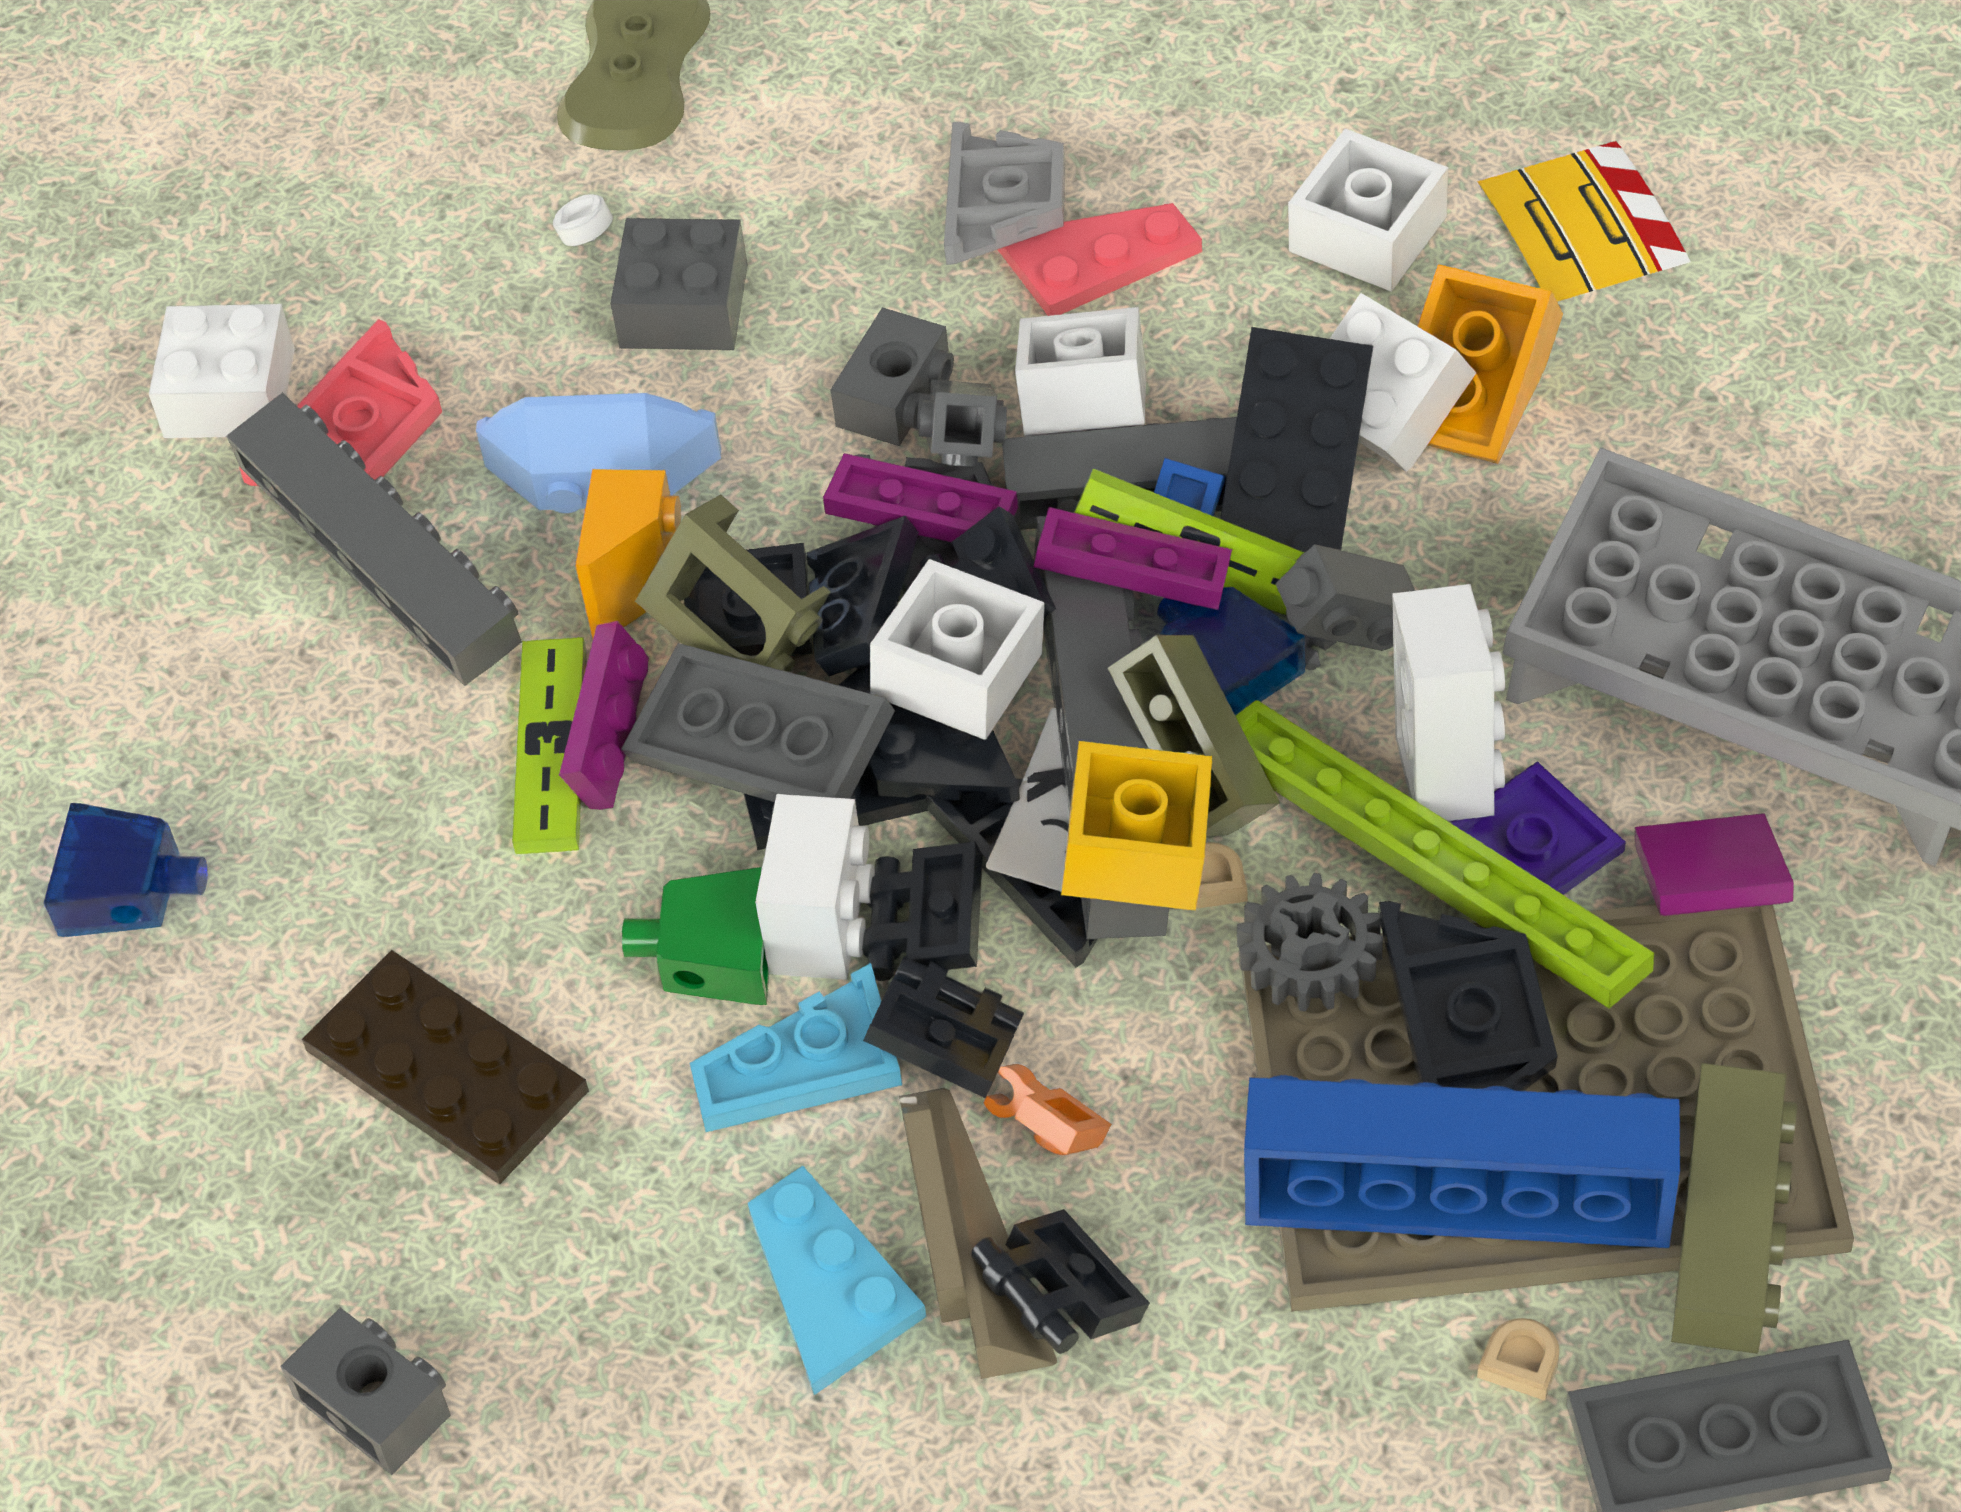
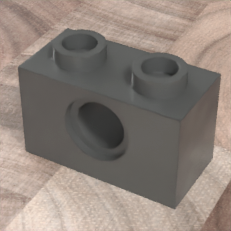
M882 307L830 389L835 426L900 446L911 428L916 429L919 393L930 394L931 379L949 381L952 374L954 356L949 352L946 326Z
M340 1307L280 1367L296 1400L390 1475H393L451 1416L442 1392L446 1387V1383L438 1371L421 1357L416 1356L410 1362L397 1352L394 1340L377 1322L367 1318L360 1323ZM378 1381L383 1382L379 1388L371 1392L360 1393V1390L367 1384Z

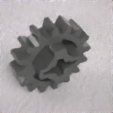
M1313 873L1309 886H1300L1293 875L1286 876L1284 891L1279 893L1266 884L1261 888L1262 905L1253 902L1245 904L1244 923L1237 924L1239 966L1241 971H1251V987L1255 991L1269 985L1272 986V1003L1279 1005L1290 995L1297 997L1299 1011H1306L1310 1005L1311 998H1320L1323 1005L1329 1010L1334 1008L1335 993L1341 991L1346 996L1355 999L1359 996V979L1373 982L1376 978V961L1382 960L1383 936L1380 935L1381 917L1379 913H1368V896L1365 893L1355 895L1350 899L1347 897V881L1340 879L1330 889L1322 887L1320 873ZM1349 932L1351 933L1354 941L1349 939ZM1265 942L1271 944V953L1268 950Z

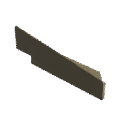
M940 1088L899 1096L941 1322L970 1319L981 1379L1057 1364V1358L1052 1346L1045 1339L1037 1340L1021 1323L1022 1313L1006 1295L997 1296L982 1278L984 1270L971 1257L974 1246L986 1237L993 1238L1005 1252L1008 1251L1009 1248L1005 1245L1008 1234L950 1090Z

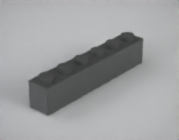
M282 392L226 435L240 468L464 686L522 643L514 618L519 613L505 592L497 586L488 590L478 580L480 575L469 558L459 549H455L450 553L439 543L441 537L432 523L420 512L411 516L402 507L403 501L396 489L384 477L379 476L375 480L364 471L366 466L355 449L345 440L336 444L327 435L329 431L323 420L310 406L305 405L300 409Z

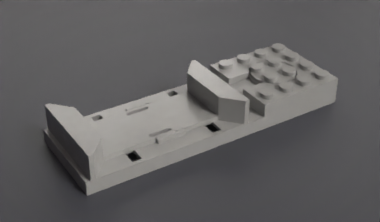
M1600 447L1507 630L1502 654L1514 658L1506 700L1515 704H1521L1579 683L1896 806L1922 861L1936 866L1951 828L1961 830V581ZM1709 524L1732 532L1720 560L1697 552ZM1928 606L1952 614L1941 642L1916 634ZM1640 669L1645 670V671H1648V672L1653 673V674H1655V675L1661 676V677H1663V679H1661V678H1659V677H1656V676H1653V675H1651V674H1648V673H1646V672L1640 671ZM1863 754L1880 760L1882 762L1888 763V765L1863 756Z

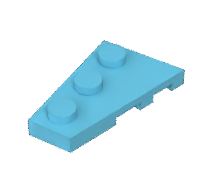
M871 963L851 973L852 981L823 997L819 991L798 1003L799 1011L774 1025L766 1027L759 1024L690 1062L705 1132L902 1085L897 1057L863 1041L881 1003Z
M801 1166L747 1203L753 1225L814 1395L927 1317L925 1305L804 1166Z

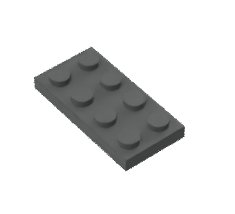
M678 643L621 750L632 762L775 802L777 794L850 799L895 710L887 699L881 696Z
M1849 1339L1568 1391L1566 1406L1597 1512H1724L1888 1481L1892 1470V1465Z

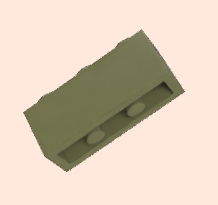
M1156 635L1108 667L1148 749L1212 756L1206 837L1229 835L1236 832L1280 804L1193 635Z

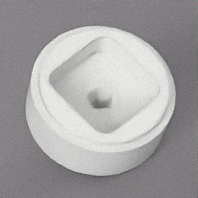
M588 194L575 198L565 204L555 215L553 227L565 245L578 246L594 241L610 226L613 215L601 196Z

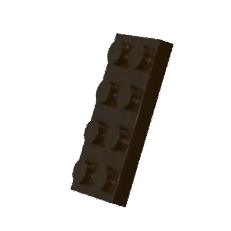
M393 950L302 1038L308 1053L498 1184H501L589 1092L585 1078Z

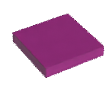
M1765 813L1635 827L1636 851L1660 916L1793 902L1794 881Z

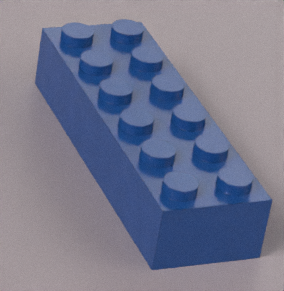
M1288 1075L1272 1078L1249 1077L1244 1144L1245 1225L1669 1248L1680 1175L1679 1099L1657 1098L1645 1093H1635L1628 1096L1590 1095L1577 1090H1560L1555 1093L1514 1091L1503 1086H1490L1484 1089L1451 1088L1428 1082L1417 1083L1411 1086L1372 1084L1362 1079L1331 1082L1300 1080Z

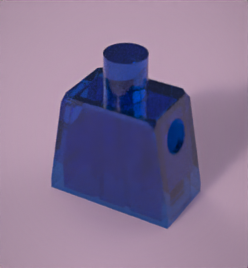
M1223 587L1218 610L1168 598H1163L1158 606L1157 615L1166 623L1160 635H1193L1235 716L1255 700L1262 702L1305 673V636L1297 633L1293 626L1234 587Z
M70 803L43 903L58 937L157 928L162 926L170 894H204L208 879L207 862L203 856H180L169 824L161 818L82 803Z

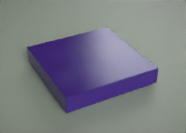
M1538 761L1505 783L1504 788H1498L1494 791V816L1450 821L1454 826L1563 895L1625 852L1626 841Z

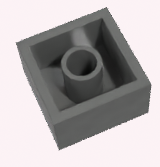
M626 218L610 302L619 349H735L748 267L740 219Z

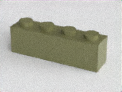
M1701 1063L1671 1342L1758 1354L1763 1327L1777 1328L1781 1285L1768 1284L1769 1264L1782 1266L1787 1223L1773 1221L1775 1203H1788L1792 1162L1779 1161L1780 1143L1793 1144L1797 1114V1102L1784 1101L1786 1073Z

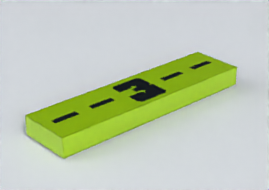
M1092 469L1074 513L1232 549L1223 591L1286 615L1287 609L1276 583L1294 566L1297 559L1304 552L1109 474Z
M584 637L522 641L512 835L515 854L579 851L581 799L559 776L586 670L587 650Z

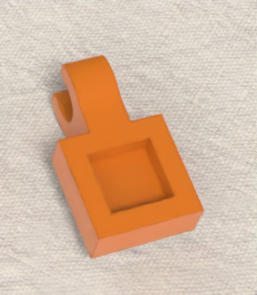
M1020 1064L1000 1067L998 1074L1012 1084L1014 1096L1012 1101L1001 1093L986 1096L983 1103L993 1115L1000 1118L1015 1116L1016 1120L1035 1132L1033 1137L1040 1146L1059 1155H1069L1098 1148L1103 1143L1112 1125L1110 1122L1063 1089L1049 1090L1036 1079L1035 1075L1027 1067Z

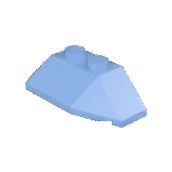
M648 393L524 397L502 408L491 418L484 417L478 420L476 424V433L485 467L538 510L572 513L579 509H585L592 469L665 470L670 495H673L721 459V444L714 412L704 409L694 411L682 403Z

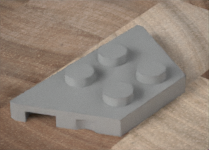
M952 122L944 235L946 265L957 264L1064 226L1066 166L1064 143L1042 138L1029 139L1018 133L1000 130L995 135V141L971 136L969 123Z

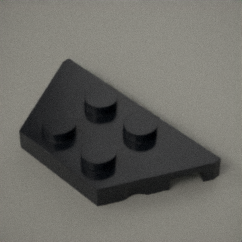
M870 665L855 670L839 686L870 694ZM890 703L895 712L866 766L879 796L911 797L917 794H925L934 799L960 800L961 791L996 792L998 793L999 802L1012 803L1020 800L1019 784L993 729L987 739L984 740Z
M1063 768L1036 772L1027 777V783L1040 782L1027 790V802L1042 796L1060 785H1063L1066 789ZM1016 779L1020 788L1023 779ZM998 793L962 794L960 800L934 799L926 795L927 810L958 843L976 841L983 855L982 869L1075 968L1083 964L1098 939H1087L1081 897L1061 895V891L986 868V863L1001 833L1013 802H999ZM1047 819L1040 821L1043 826L1055 825L1068 832L1069 824L1062 820Z
M1392 901L1379 902L1378 913L1381 917V929L1419 1083L1428 1082L1442 1087L1471 1089L1503 1086L1514 1091H1524L1556 1068L1558 1055L1526 934L1495 926L1479 928L1466 919L1441 914L1440 920H1435L1400 911L1401 903Z

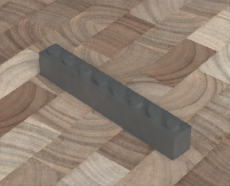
M1046 516L1037 517L1034 562ZM1038 568L1056 607L1053 612L1044 618L1043 631L1054 708H1056L1060 752L1070 816L1079 741L1148 749L1108 670V667L1141 646V635L1139 629H1129L1128 621H1133L1134 617L1133 590ZM1081 897L1087 939L1166 936L1169 909H1177Z

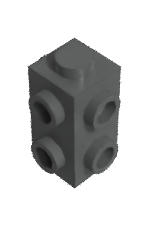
M931 379L930 394L919 393L916 429L919 430L918 435L920 437H927L930 452L938 453L941 456V463L955 466H977L978 457L992 458L993 442L1004 443L1007 406H1004L1003 400L997 399L991 384Z
M1316 544L1297 559L1294 566L1276 583L1287 609V618L1297 633L1379 651L1393 647L1392 593L1416 591L1404 565Z

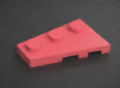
M1170 203L1065 221L1063 227L997 250L1045 313L1051 316L1066 313L1201 253L1202 238L1177 207Z

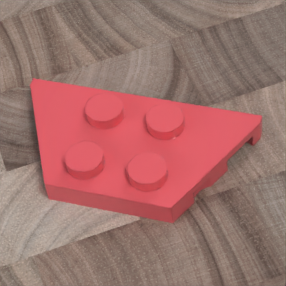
M380 319L371 326L297 405L300 409L305 405L310 406L323 420L329 431L327 435L336 444L342 440L348 442L363 460L366 466L364 471L374 480L379 476L384 477L442 413L438 395L428 381L418 375L414 361L406 351H401L392 337L390 327L385 321ZM240 468L244 483L250 486H258Z

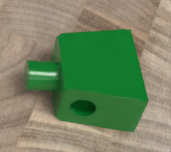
M762 867L670 880L663 886L660 918H624L622 926V950L624 957H656L665 992L753 1005H767L769 969L755 903Z

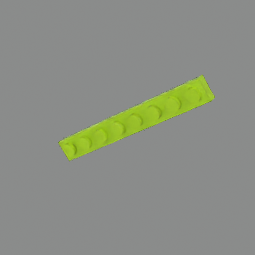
M1255 700L1236 715L1274 791L1484 928L1495 926L1526 934L1533 960L1608 1009L1653 972L1654 952L1265 704Z

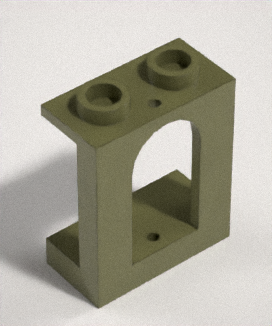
M720 494L685 514L635 602L684 645L791 673L796 664L791 655L796 647L803 645L810 639L821 625L822 618L817 613L830 594V591L823 586L805 598H799L726 533L739 510ZM706 566L745 600L761 617L766 631V642L763 651L758 655H744L733 649L680 602L690 595Z

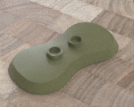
M594 0L587 11L585 20L590 47L589 59L586 67L571 83L559 104L557 120L561 132L570 141L579 145L601 150L617 151L654 146L671 135L680 124L684 115V98L679 79L682 63L690 49L704 34L710 22L711 13L707 0Z

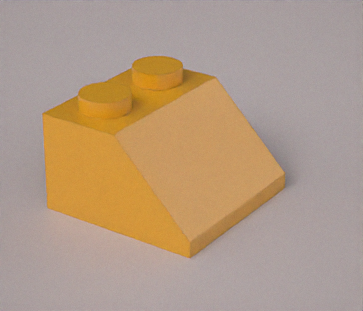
M592 469L575 564L592 639L594 638L597 625L618 621L625 627L646 613L635 600L681 523L679 496L670 495L665 470Z

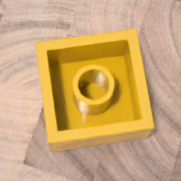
M1079 741L1061 895L1196 911L1205 858L1212 756Z

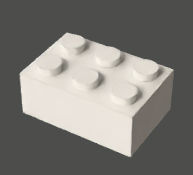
M1471 584L1392 593L1395 736L1410 798L1447 821L1494 816V789L1504 788L1505 786L1502 755L1499 749L1494 750V741L1504 740L1505 738L1504 716L1500 701H1494V692L1505 690V674L1500 651L1489 652L1488 649L1493 646V632L1488 609H1477Z

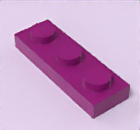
M846 453L843 454L823 496L825 514L877 526L906 516L919 532L918 535L948 542L955 540L998 506L1010 512L1013 516H1015L1018 509L1017 491Z
M1049 507L1037 547L1034 567L1218 610L1232 549Z
M618 621L596 626L559 776L589 809L603 810L614 807L619 782L624 773L626 754L621 749L636 722V711L641 690L648 673L649 657Z

